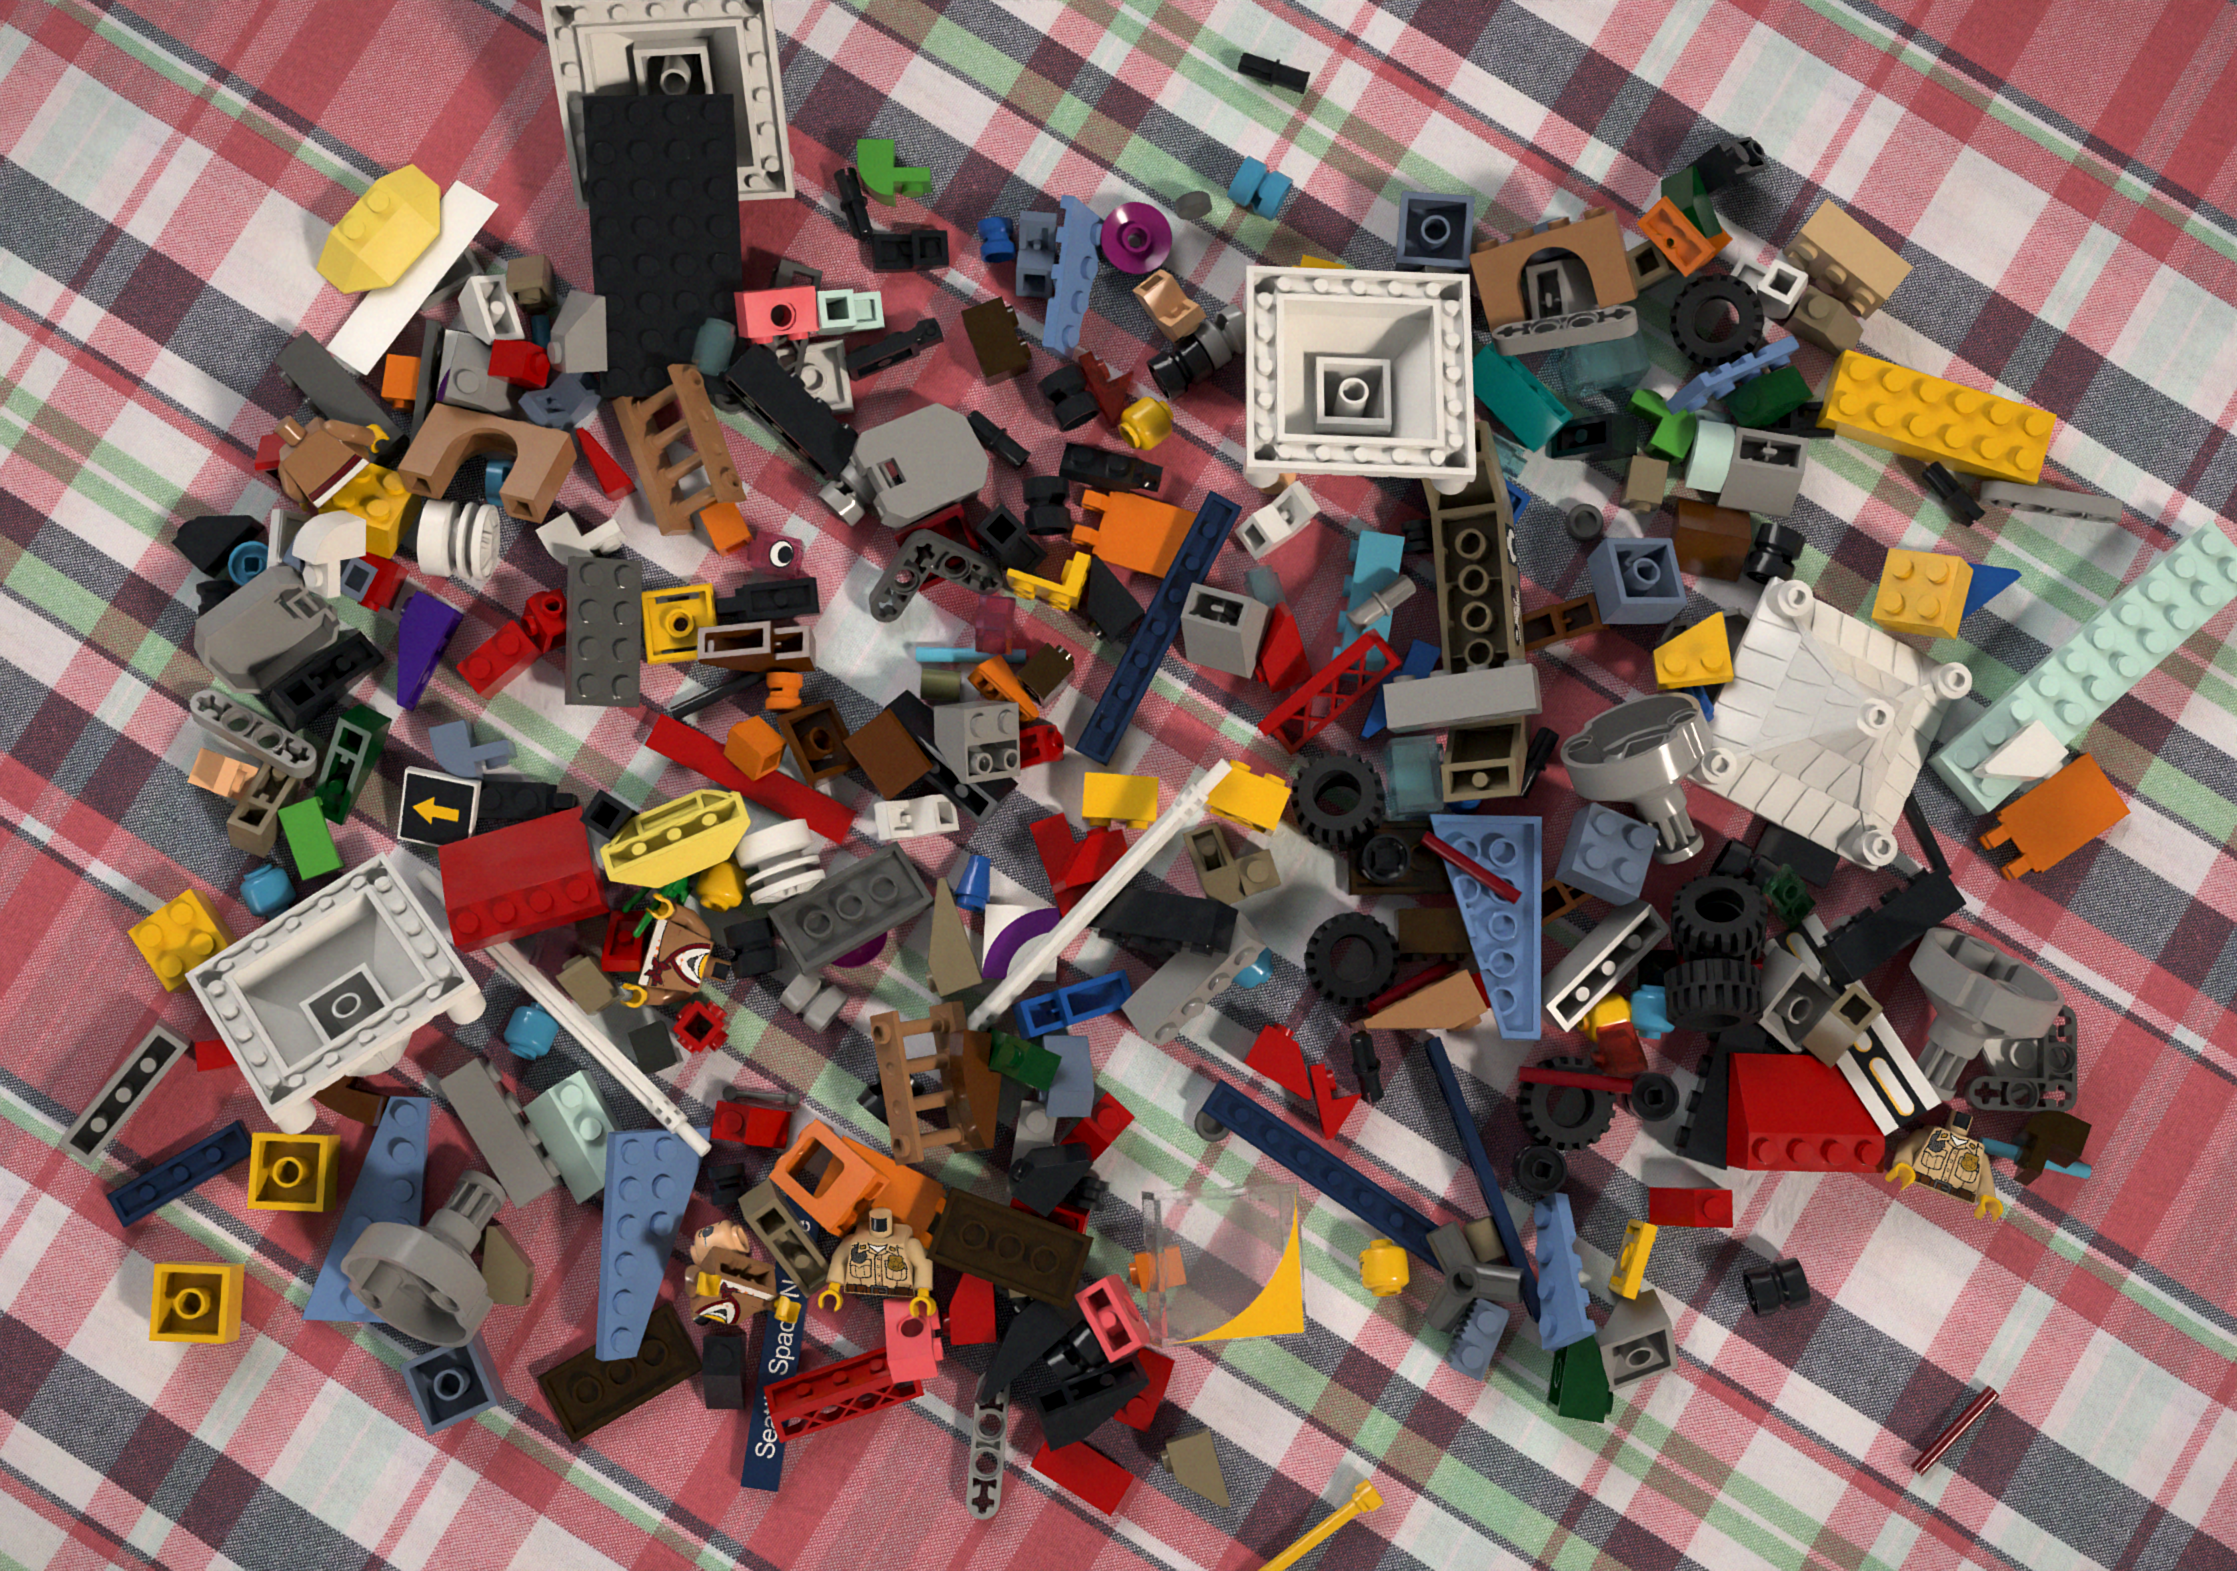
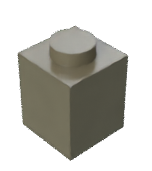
M1633 455L1626 463L1619 505L1627 506L1628 511L1635 514L1647 515L1650 514V511L1655 512L1662 505L1669 462Z
M1270 849L1234 860L1245 898L1281 885Z

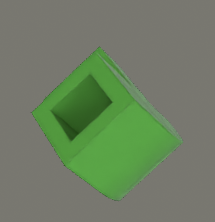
M857 139L858 170L865 190L874 200L883 205L896 207V193H902L903 196L912 198L921 197L924 193H932L930 167H896L894 139Z
M1637 388L1630 396L1624 410L1656 425L1644 451L1663 461H1668L1669 464L1676 467L1684 459L1694 439L1697 427L1695 412L1688 414L1685 409L1672 416L1665 404L1666 402L1662 401L1663 397L1650 389H1643L1642 391Z

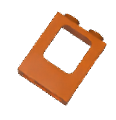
M1667 196L1662 197L1636 223L1685 277L1708 264L1733 240L1722 227V233L1706 239Z
M816 1118L813 1123L808 1124L802 1129L798 1136V1141L789 1152L783 1154L776 1161L774 1170L768 1177L829 1233L844 1239L891 1180L882 1171L871 1166L835 1134L831 1126ZM823 1144L843 1162L844 1170L821 1198H814L794 1178Z

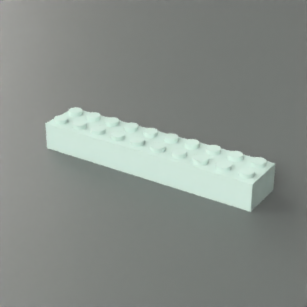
M2211 519L2194 527L1926 760V762L1974 816L1989 813L2024 781L1978 778L1972 771L2026 723L2037 719L2048 728L2063 746L2067 745L2237 596V547Z

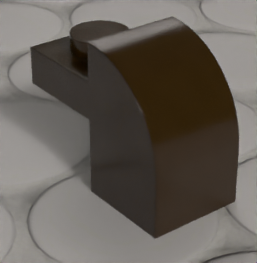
M2044 1111L2035 1115L2014 1134L2010 1141L2020 1146L2013 1162L2014 1165L2018 1166L2013 1180L2028 1186L2042 1174L2047 1160L2065 1169L2081 1157L2092 1125L2061 1111Z

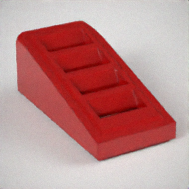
M583 427L577 429L575 434L608 499L615 502L637 491L630 477L594 437Z

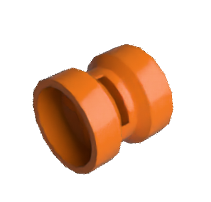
M789 672L767 673L766 685L769 688V697L765 699V711L789 713L802 709L799 689L803 687V675Z

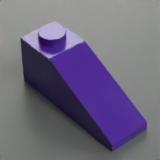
M416 590L413 597H408L404 602L400 615L403 617L399 622L397 705L411 712L414 711L464 617L456 609Z

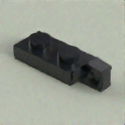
M934 317L918 321L916 327L907 332H893L886 336L884 341L875 345L859 346L852 350L850 355L845 356L844 359L852 380L856 382L920 356L919 351L944 342L940 326Z
M1067 443L1058 476L1066 477L1071 481L1129 494L1130 489L1139 488L1158 492L1163 467L1141 459Z
M816 577L743 585V588L735 589V597L716 599L719 616L737 615L738 622L754 623L821 615Z
M481 781L477 819L533 820L554 814L556 810L575 808L577 795L573 793H557V785L547 782Z

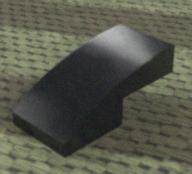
M911 230L910 234H873L871 238L873 273L917 272L949 267L947 230Z
M1824 401L1805 402L1761 430L1808 439L1834 440L1835 430L1829 428L1824 430L1815 427Z
M1771 822L1766 823L1752 852L1754 856L1759 853L1767 856L1779 864L1778 870L1790 872L1819 889L1826 888L1841 855Z

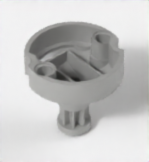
M1673 692L1637 698L1595 716L1584 724L1585 728L1580 733L1567 738L1561 748L1560 756L1576 793L1590 800L1631 802L1638 820L1659 830L1652 853L1655 861L1659 864L1678 863L1694 856L1704 846L1703 837L1700 830L1692 825L1685 808L1687 798L1680 784L1701 760L1700 757L1705 756L1709 752L1713 743V735L1700 703L1695 697L1685 693Z
M1942 927L1930 928L1910 962L1911 971L1917 977V981L1937 1012L1934 1021L1927 1031L1929 1040L1916 1064L1939 1099L1950 1101L1957 1091L1955 1083L1969 1059L1973 1060L1976 1058L1986 1040L2042 1038L2046 1036L2065 1003V997L2059 988L2039 971L2022 960L2003 953L1996 946L1956 930Z
M466 1170L461 1174L455 1183L456 1190L445 1206L435 1212L425 1227L391 1222L372 1223L363 1230L341 1262V1271L351 1280L348 1284L349 1289L371 1312L399 1331L436 1346L458 1348L470 1343L493 1307V1300L487 1296L488 1284L470 1254L480 1241L481 1231L493 1213L499 1212L506 1202L507 1194L494 1179L474 1170Z

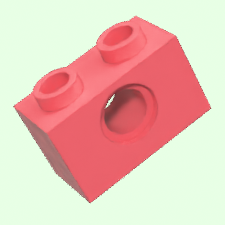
M799 285L734 292L739 337L751 338V344L755 342L757 344L772 343L773 336L786 334L787 340L808 339V332L820 331L815 286ZM779 305L783 309L784 317L780 324L775 325L771 320V311L775 306Z
M1118 1273L1104 1277L1074 1295L1110 1363L1128 1356L1154 1340Z
M901 1296L883 1299L887 1362L893 1384L938 1376L937 1361L944 1360L941 1337L935 1338V1330L941 1329L938 1306L932 1316H927V1304L921 1301L918 1306L919 1316L913 1317L910 1314L909 1306L915 1297Z

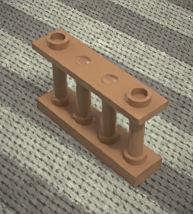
M671 364L668 366L667 369L673 384L649 399L646 396H621L612 402L662 536L686 535L695 530L691 513L717 499L718 503H740L747 500L741 478L737 474L704 387L703 377L696 365ZM679 398L685 418L659 432L653 413ZM691 432L698 451L672 466L666 446ZM704 465L711 485L685 500L678 480Z
M963 1000L930 1006L929 1018L900 1022L898 1010L870 1016L871 1036L875 1044L891 1135V1149L896 1166L924 1161L922 1149L953 1143L955 1154L974 1151L964 1132L956 1108L950 1073L951 1032L962 1029L968 1030ZM933 1032L937 1054L906 1059L903 1037ZM940 1069L943 1091L913 1097L909 1074ZM946 1106L950 1128L920 1134L916 1112Z

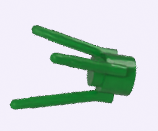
M689 875L655 889L665 898L668 897L672 900L679 895L676 903L684 906L687 897L693 889L688 885L693 876ZM643 886L622 907V912L628 913L652 887ZM655 898L649 909L653 911L659 909L661 901ZM648 912L645 913L633 932L635 938L640 937L653 918Z

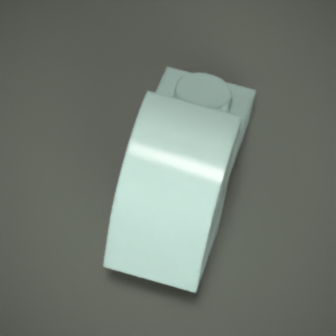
M853 289L816 292L820 331H815L816 334L842 335L846 332L881 330L885 328L880 291L853 293Z
M1699 409L1695 411L1696 433L1684 464L1685 487L1721 493L1732 459L1735 425L1731 424V414L1721 413L1717 410L1707 411Z

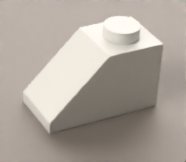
M505 274L471 276L458 297L467 330L488 345H493L494 339L524 341L525 336L513 299L506 289Z
M2037 719L2026 723L1975 768L1972 773L1978 778L2031 781L2043 777L2047 780L2063 767L2060 761L2069 752L2048 728Z

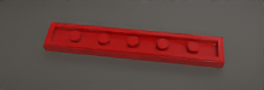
M662 713L644 745L735 792H740L741 795L790 820L805 819L810 830L842 845L858 814L857 811L776 770L752 781L723 754L726 745Z

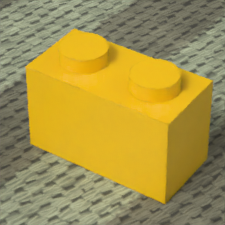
M1085 772L1082 820H1089V826L1091 827L1107 826L1111 828V822L1126 823V829L1148 830V824L1156 822L1159 777Z

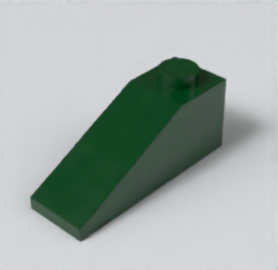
M360 703L339 717L313 796L321 798L323 802L321 809L324 817L340 826L346 823L383 749L392 722L391 718Z
M989 1027L986 1033H992L988 1067L1048 1092L1062 1056Z

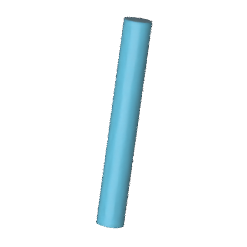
M916 647L917 662L984 663L1000 654L1006 663L1026 664V649Z
M1980 1137L1978 1142L1984 1144V1153L2014 1160L2020 1146L1985 1137ZM2047 1160L2044 1167L2045 1169L2088 1179L2091 1174V1165L2075 1161L2065 1169Z

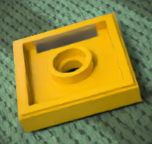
M712 583L642 592L641 613L647 664L649 666L697 660L698 628L718 626L714 585ZM689 596V600L668 602L667 599L673 597ZM680 618L686 619L688 622L687 628L684 631H677L674 627L676 620ZM695 647L693 651L674 653V650Z
M1632 1218L1628 1221L1609 1281V1290L1624 1297L1636 1299L1637 1293L1641 1288L1640 1283L1653 1242L1656 1240L1657 1226Z

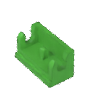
M319 796L277 810L302 880L316 879L346 867L344 860L339 859L321 809L323 802Z

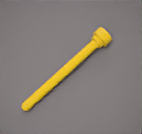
M1368 1478L1355 1486L1356 1491L1351 1494L1352 1499L1258 1571L1285 1570L1361 1511L1365 1514L1369 1510L1372 1512L1385 1504L1383 1498Z

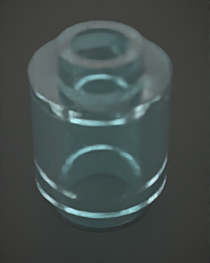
M706 319L705 325L700 327L691 359L693 363L697 364V371L711 376H718L719 371H727L736 341L734 325L719 319Z
M1495 433L1492 436L1503 476L1507 480L1511 476L1518 479L1528 460L1523 458L1526 450Z
M1272 565L1257 567L1244 573L1246 581L1243 585L1247 597L1253 598L1273 609L1277 603L1282 601L1288 606L1279 575L1273 571Z

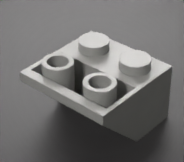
M1582 259L1559 260L1526 267L1533 320L1600 309L1590 272Z
M1736 427L1729 471L1721 493H1718L1716 506L1788 519L1804 476L1809 439Z
M1192 583L1180 617L1187 661L1251 679L1274 609L1247 596Z
M982 700L934 706L935 745L961 784L1021 776L1019 702Z

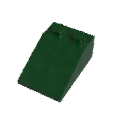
M1594 1334L1554 1351L1546 1406L1558 1416L1604 1424L1605 1414L1610 1415L1612 1411L1613 1392L1609 1391L1610 1385Z

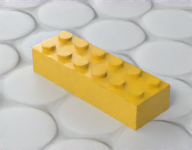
M1846 349L1834 361L1823 397L1824 404L1819 412L1815 427L1827 430V428L1833 429L1837 435L1929 464L1939 461L1946 469L1984 481H2004L2034 486L2039 479L2057 415Z

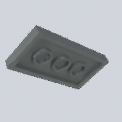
M582 556L568 557L565 705L639 708L642 561Z
M895 841L818 883L809 891L798 894L767 911L804 977L934 906V899L898 841Z

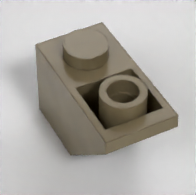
M545 254L509 260L506 289L522 312L542 314L547 312L549 307L558 306L553 267Z
M580 954L563 964L564 972L556 976L570 996L590 1016H595L625 996L611 972L602 971L601 958L583 957Z
M1853 983L1827 1011L1801 1044L1831 1069L1880 1016L1884 1007L1857 984Z
M495 1223L488 1225L486 1232L483 1231L481 1233L479 1241V1254H484L482 1269H478L488 1284L487 1296L496 1304L516 1306L530 1304L535 1264L503 1224Z

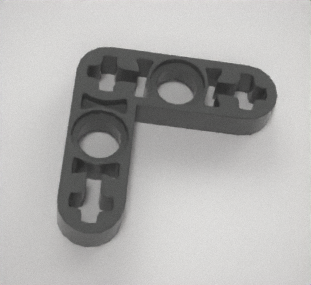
M918 529L907 537L870 593L869 606L873 618L883 623L892 622L901 616L930 572L984 596L992 595L1001 588L1003 576L998 563L993 559L931 530ZM928 543L930 550L923 549L918 555L916 546L924 547ZM952 556H960L965 560L963 565L957 569L946 567L945 562ZM907 569L914 572V577L908 582H898L894 578L901 570ZM989 572L992 574V579L985 578L983 581H980L978 575L986 576ZM891 597L893 605L886 604L883 608H880L879 602L886 603Z
M2063 1005L2058 1013L2059 1017L2065 1018V1025L2058 1026V1037H2066V1042H2049V1037H2057V1027L2052 1024L2046 1036L2037 1038V1078L1973 1077L1967 1081L1963 1090L1964 1099L1967 1104L1979 1110L2031 1112L2053 1110L2067 1112L2072 1109L2077 1100V1018L2073 1009ZM2055 1047L2062 1049L2066 1054V1063L2060 1069L2052 1067L2048 1060L2049 1052ZM1982 1082H1984L1985 1089L2001 1090V1097H1985L1982 1103L1981 1097L1975 1096L1974 1092L1975 1089H1980ZM2019 1083L2025 1085L2029 1090V1099L2023 1105L2016 1104L2011 1098L2012 1088ZM2057 1085L2060 1092H2065V1100H2059L2058 1106L2054 1099H2039V1091L2053 1092L2056 1091Z

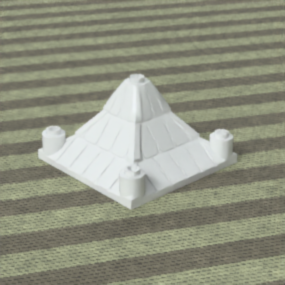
M541 0L577 209H589L582 96L734 94L739 201L795 197L793 177L795 161L789 149L772 6L773 0Z
M1246 265L1245 293L1242 303L1246 314V456L1242 471L1244 478L1249 484L1259 488L1270 487L1279 479L1280 473L1364 475L1371 477L1395 476L1398 478L1422 477L1431 479L1432 485L1442 494L1453 495L1463 491L1468 482H1474L1476 477L1469 274Z
M1776 576L1771 577L1731 662L1734 674L1733 681L1721 684L1712 703L1714 718L1710 722L1707 721L1713 735L1712 746L1705 756L1700 757L1701 760L1685 779L1782 828L1801 835L1841 855V858L1869 872H1876L1879 866L1892 862L1897 854V841L1892 834V830L1899 819L1904 803L1911 792L1917 774L1924 763L1929 747L1937 734L1951 700L1962 698L1971 689V673L1963 664L1957 662L1942 664L1865 625L1863 622L1840 612L1836 608L1813 598L1810 587L1803 581H1784Z
M383 851L184 974L267 1115L284 1133L290 1135L305 1131L314 1122L317 1112L309 1098L314 1096L317 1091L325 1089L344 1075L367 1076L389 1070L399 1062L409 1044L412 1032L444 1011L447 1012L453 1022L469 1024L477 1020L483 1014L486 1007L485 998L478 985Z

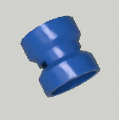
M991 217L977 223L978 234L984 243L980 247L981 260L983 262L1001 263L1016 258L1015 244L1010 241L1011 235L1014 233L1013 220L1011 218Z

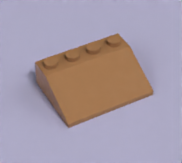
M1464 969L1449 973L1438 981L1409 994L1407 998L1377 1011L1376 1015L1369 1013L1351 1022L1350 1025L1353 1030L1446 1029L1447 1033L1463 1032L1481 1023L1482 1020L1479 1015L1487 1012L1488 1009L1468 970Z

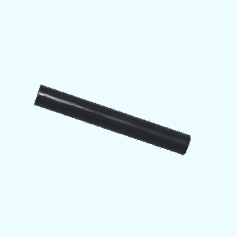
M748 671L671 707L672 715L676 721L766 680L767 673Z
M1911 790L1903 808L1933 869L1942 866L1949 876L1952 872Z

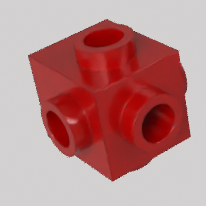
M557 588L549 592L539 591L526 600L523 616H521V624L525 633L529 637L533 636L542 653L566 645L567 600L561 589Z
M696 1000L694 1004L688 1002L675 1017L678 1022L672 1030L679 1035L677 1041L690 1053L694 1054L696 1051L708 1053L710 1049L716 1052L729 1038L726 1030L731 1024L724 1019L728 1013L714 1001L710 1000L706 1004L704 1001ZM703 1020H707L711 1024V1030L705 1035L699 1031V1024Z

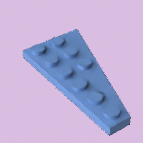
M1429 814L1435 836L1522 892L1516 904L1513 905L1443 859L1501 1040L1540 1041L1542 817Z
M390 1096L301 1320L386 1323L371 1312L349 1289L348 1284L351 1280L341 1271V1262L363 1230L372 1223L391 1222L423 1226L431 1097Z
M706 1125L692 1126L707 1142L709 1141L712 1127ZM667 1128L608 1132L595 1355V1358L601 1361L637 1356L703 1159L677 1133L671 1134Z

